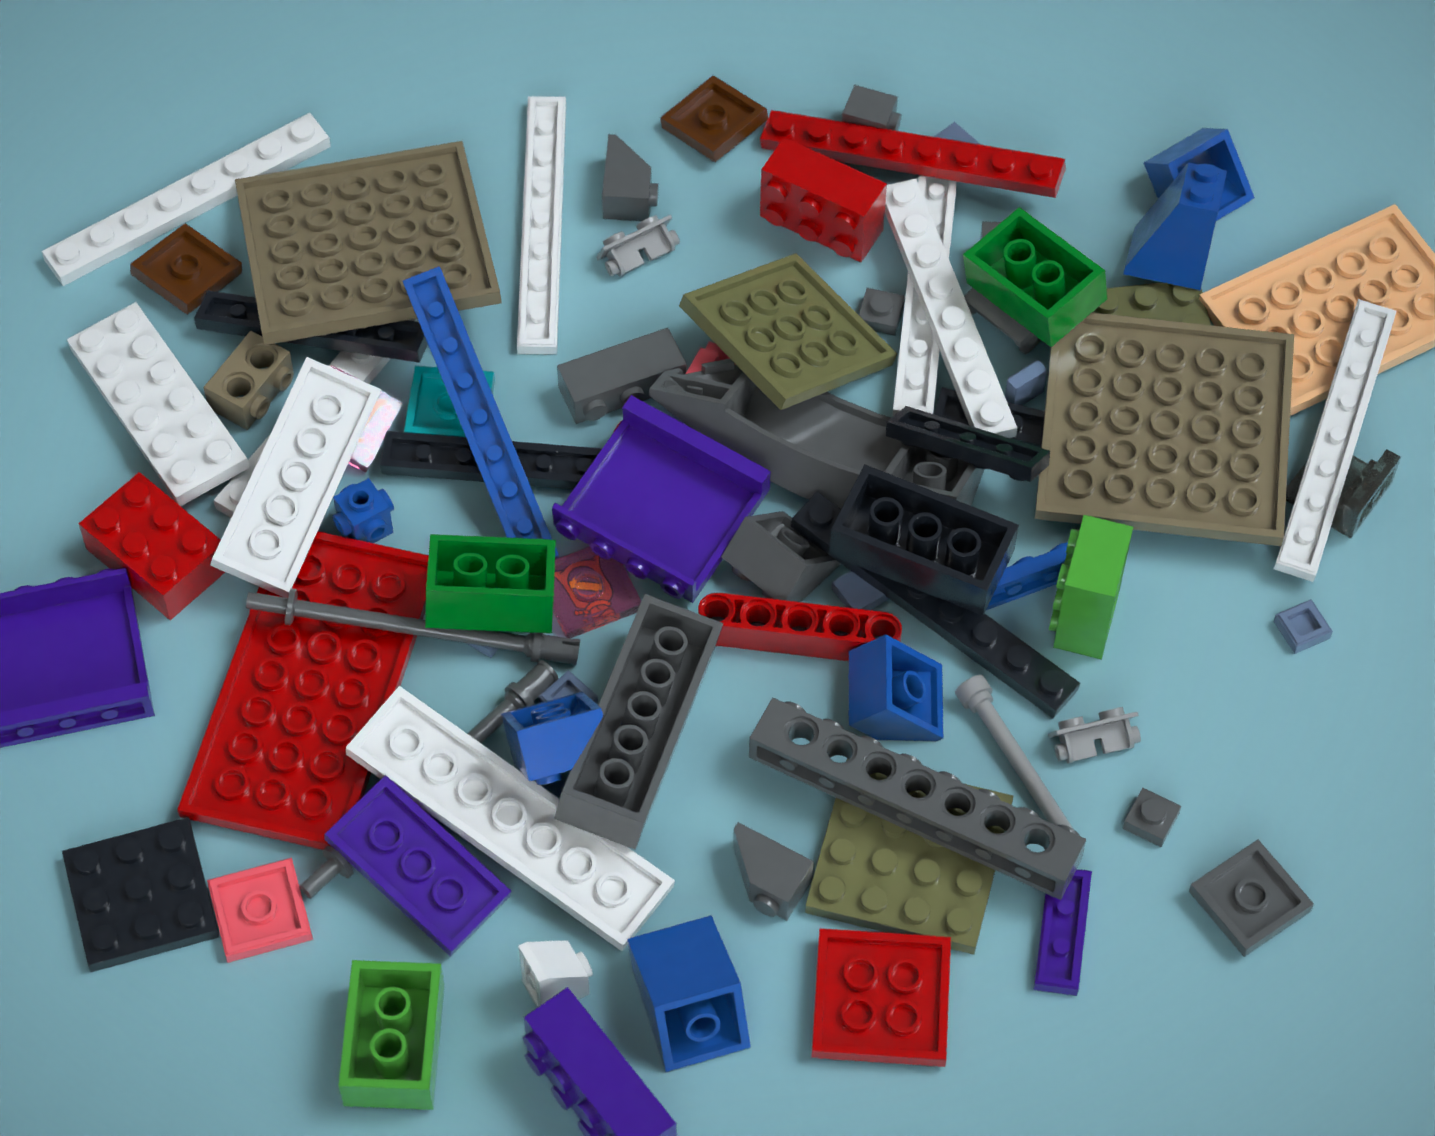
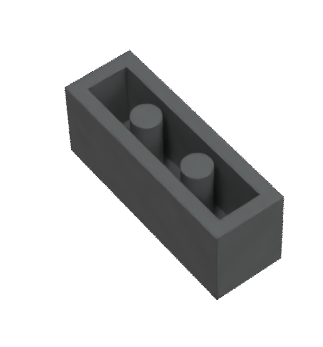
M667 327L557 365L558 388L575 424L587 420L594 421L602 418L607 413L622 409L631 395L641 401L651 399L649 388L666 370L680 368L683 374H686V362Z

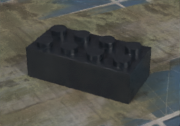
M864 464L831 528L829 555L983 616L1015 550L1019 524Z

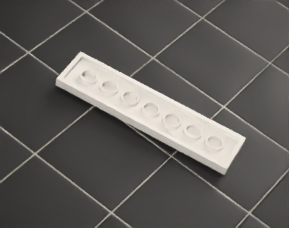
M400 686L346 747V755L380 779L386 775L424 811L620 951L625 949L628 945L627 939L637 934L674 887V879L627 846L555 820L554 817L559 798L542 786L537 785L535 781L529 782L521 771Z

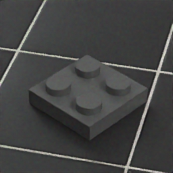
M1259 839L1193 882L1189 889L1190 894L1244 957L1310 913L1314 906V903Z

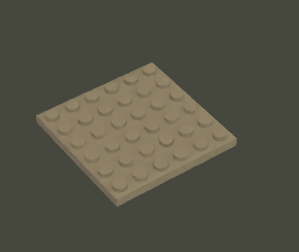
M463 141L235 179L264 345L416 319V314L402 281L438 266L442 270L458 311L502 303Z
M1091 313L1051 347L1041 448L1050 451L1049 466L1038 476L1034 519L1081 524L1083 516L1088 515L1133 526V530L1282 546L1285 526L1294 334Z

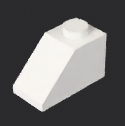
M568 940L525 942L519 945L522 981L537 1008L566 987L571 990L578 1000L590 994L589 977L593 975L591 966L583 952L575 954Z

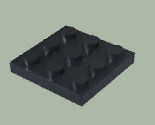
M189 817L62 851L90 972L219 938Z

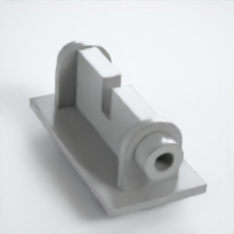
M657 215L640 222L636 226L638 230L625 236L623 231L610 236L602 242L604 247L597 255V260L607 257L609 261L605 262V267L609 275L614 276L617 274L618 276H623L644 265L645 262L639 253L642 249L645 251L649 261L674 251L675 246L680 243L679 237L674 230L668 231L666 228L672 216L668 215L659 220Z
M1123 707L1099 712L1100 720L1084 724L1083 716L1058 722L1060 730L1048 734L1049 738L1059 736L1061 744L1055 745V754L1058 761L1066 760L1067 763H1073V761L1097 756L1094 740L1100 739L1103 754L1134 748V743L1141 742V736L1137 726H1130L1129 719L1139 716L1138 711L1125 714Z

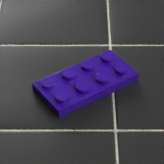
M386 775L324 835V840L337 850L450 957L511 896L512 891Z

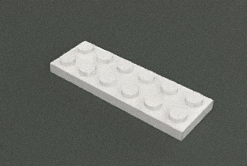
M137 302L67 339L70 349L177 504L182 506L250 468L248 459Z
M306 357L217 547L210 566L284 598H288L290 589H292L380 395L381 389Z

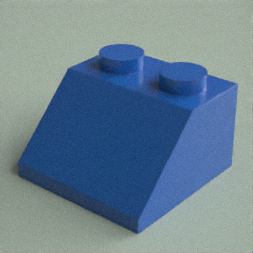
M1202 128L1143 162L1158 198L1188 163L1211 164L1218 169L1227 170L1216 221L1255 198L1228 129Z
M883 635L849 651V726L876 740L939 741L944 739L941 663L888 635Z

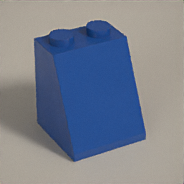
M1188 163L1135 226L1124 268V275L1201 290L1227 170L1218 169L1211 164Z
M712 915L627 939L633 973L666 1072L751 1048L741 982Z

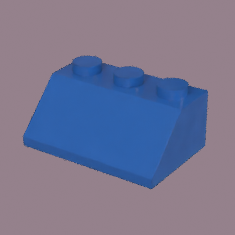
M579 692L501 713L513 763L529 782L536 780L537 785L549 784L562 779L561 773L573 769L603 718L601 707L585 693Z

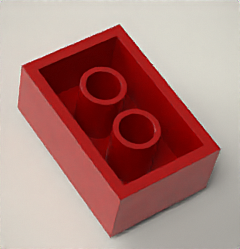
M783 137L761 169L760 217L765 218L772 225L782 226L799 234L807 241L817 242L826 246L842 257H849L862 263L883 232L887 183Z
M140 472L78 523L86 549L109 569L126 568L132 588L170 621L225 573L220 569L210 566L221 539Z

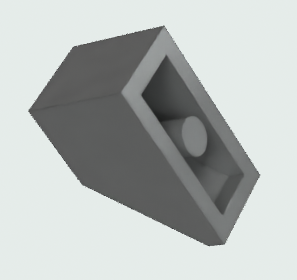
M608 134L602 191L603 219L644 221L650 216V206H658L659 183H652L651 167L617 135Z
M737 822L733 829V849L749 901L764 915L770 917L777 915L787 921L813 880L814 861Z

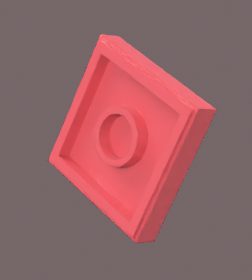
M292 858L207 880L227 963L313 940Z

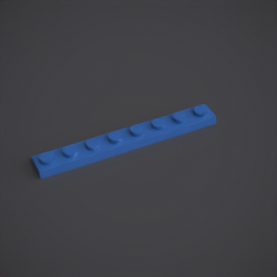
M440 266L403 280L405 290L506 537L552 540ZM555 547V561H556V560H558V559H560V558H559V554H558V552H557V549H556V547Z

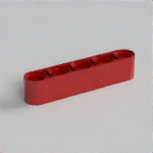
M727 593L708 594L700 601L698 606V614L708 618H724V620L719 621L723 623L716 646L849 661L850 650L875 640L877 636L888 635L901 642L902 624L899 619L893 614L881 611ZM760 621L766 625L753 626L750 623ZM796 626L805 627L807 630L795 631L792 628ZM836 631H843L848 633V635L837 636L833 633Z

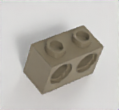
M250 331L204 386L208 404L218 415L248 430L256 419L259 420L265 416L270 407V402L279 391L286 390L292 382L294 371L290 351L275 343L264 345L263 337Z

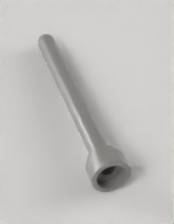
M976 675L964 681L956 689V696L964 708H970L973 713L977 712L1047 821L1055 825H1066L1073 828L992 705L993 697L991 694L993 690L983 675Z

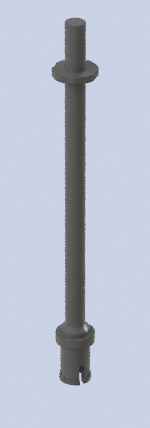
M290 589L288 598L248 592L247 609L285 614V625H291L294 617L297 616L523 652L526 657H530V662L538 663L539 659L568 663L574 666L577 665L580 639L544 635L543 633H529L524 636L499 631L425 628V620L297 600V589Z
M540 660L517 683L511 682L505 688L504 701L467 734L482 743L503 724L501 713L534 705L533 701L558 680L555 670L548 663ZM327 846L323 850V855L327 861L299 886L301 891L310 899L338 873L347 879L354 874L350 863L331 846Z

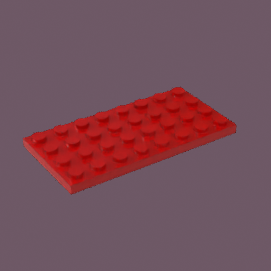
M318 531L292 589H297V600L423 619L426 612L429 555ZM261 587L257 590L259 594L282 597ZM250 609L177 809L179 817H189L190 820L321 850L331 846L324 840L325 833L364 796L371 776L369 770L346 755V747L393 692L401 686L417 635L297 616L294 617L291 625H285V614Z

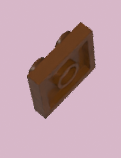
M713 75L662 115L660 120L664 130L716 162L766 122L768 113L767 108Z
M184 223L130 263V274L188 315L201 305L208 290L218 292L241 275L242 262Z

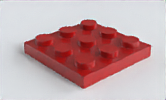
M819 928L812 1058L945 1067L947 1060L951 937Z

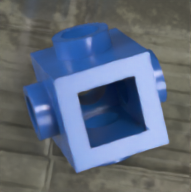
M369 478L358 484L346 486L338 495L333 497L336 514L332 515V519L343 537L348 536L351 539L375 543L394 533L390 513L394 510V505L387 492L383 488L377 490Z

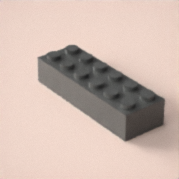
M644 594L598 704L602 709L603 718L569 773L560 796L554 817L555 820L636 850L713 656L723 623Z

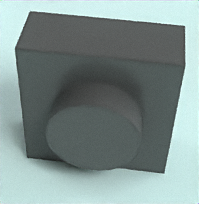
M866 288L859 316L875 332L896 336L904 307L905 295Z
M1142 788L1124 821L1123 829L1162 847L1180 814L1182 806Z

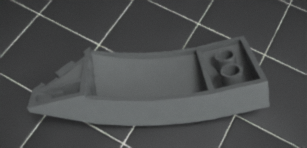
M731 359L702 364L701 371L683 374L680 368L666 370L649 388V396L687 426L771 471V482L809 500L818 492L840 509H842L864 464L970 506L973 503L985 470L975 467L972 463L956 458H945L939 456L934 451L918 446H907L900 440L887 437L886 424L892 417L848 402L829 392L780 410Z

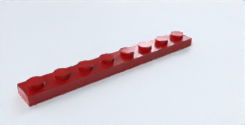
M771 110L760 137L762 149L775 150L783 137L839 162L1056 198L1066 170L1065 158Z

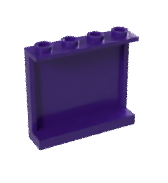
M631 395L622 407L623 420L564 504L560 506L554 503L552 506L553 525L567 539L576 540L577 538L590 545L592 551L606 560L613 558L624 564L626 569L639 579H646L647 577L656 582L669 596L675 599L683 597L694 603L723 560L721 556L744 518L754 514L769 492L771 471Z
M126 568L117 570L104 569L92 575L77 578L64 577L53 583L38 586L25 585L13 591L0 593V748L155 716L134 596Z

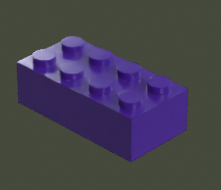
M568 987L523 1017L525 1035L522 1039L527 1047V1053L524 1054L527 1063L537 1076L540 1077L545 1074L554 1085L551 1087V1092L559 1105L564 1110L571 1107L580 1119L577 1122L578 1127L584 1136H677V1123Z

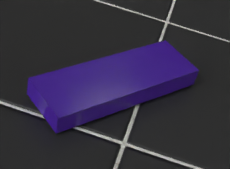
M1076 869L1061 900L1045 893L1033 990L1072 996L1078 995L1092 871Z

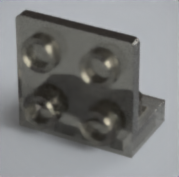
M1386 449L1378 461L1371 459L1368 463L1354 455L1352 456L1331 527L1350 539L1354 536L1392 484L1401 459L1399 455ZM1306 463L1286 488V501L1294 505Z

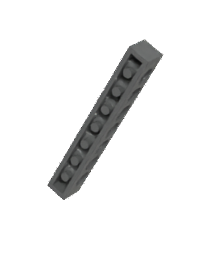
M772 697L749 737V758L1059 900L1062 899L1083 857L1086 838L1081 837L1073 828L1066 825L1052 824L1041 819L1036 812L1029 808H1017L1001 801L996 794L989 790H977L962 783L955 775L949 772H937L922 765L917 758L909 754H897L888 750L874 738L857 736L844 730L834 720H822L807 713L800 705L794 702H782ZM797 738L807 739L809 743L805 745H798L792 742V740ZM840 755L846 757L848 761L839 763L830 758ZM873 773H881L887 776L888 778L884 780H875L872 779L869 775ZM917 790L925 793L927 796L914 798L908 793ZM952 808H958L963 810L966 814L962 816H954L950 814L947 810ZM998 826L1004 829L1005 832L994 834L986 828ZM1029 844H1038L1042 846L1045 850L1042 852H1033L1029 850L1026 846Z

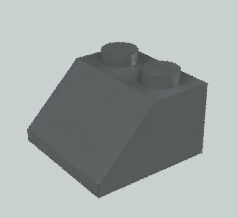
M784 511L745 517L721 557L732 565L731 570L735 575L743 580L752 581L763 590L762 595L765 598L802 602L840 566V562L790 527L792 517Z

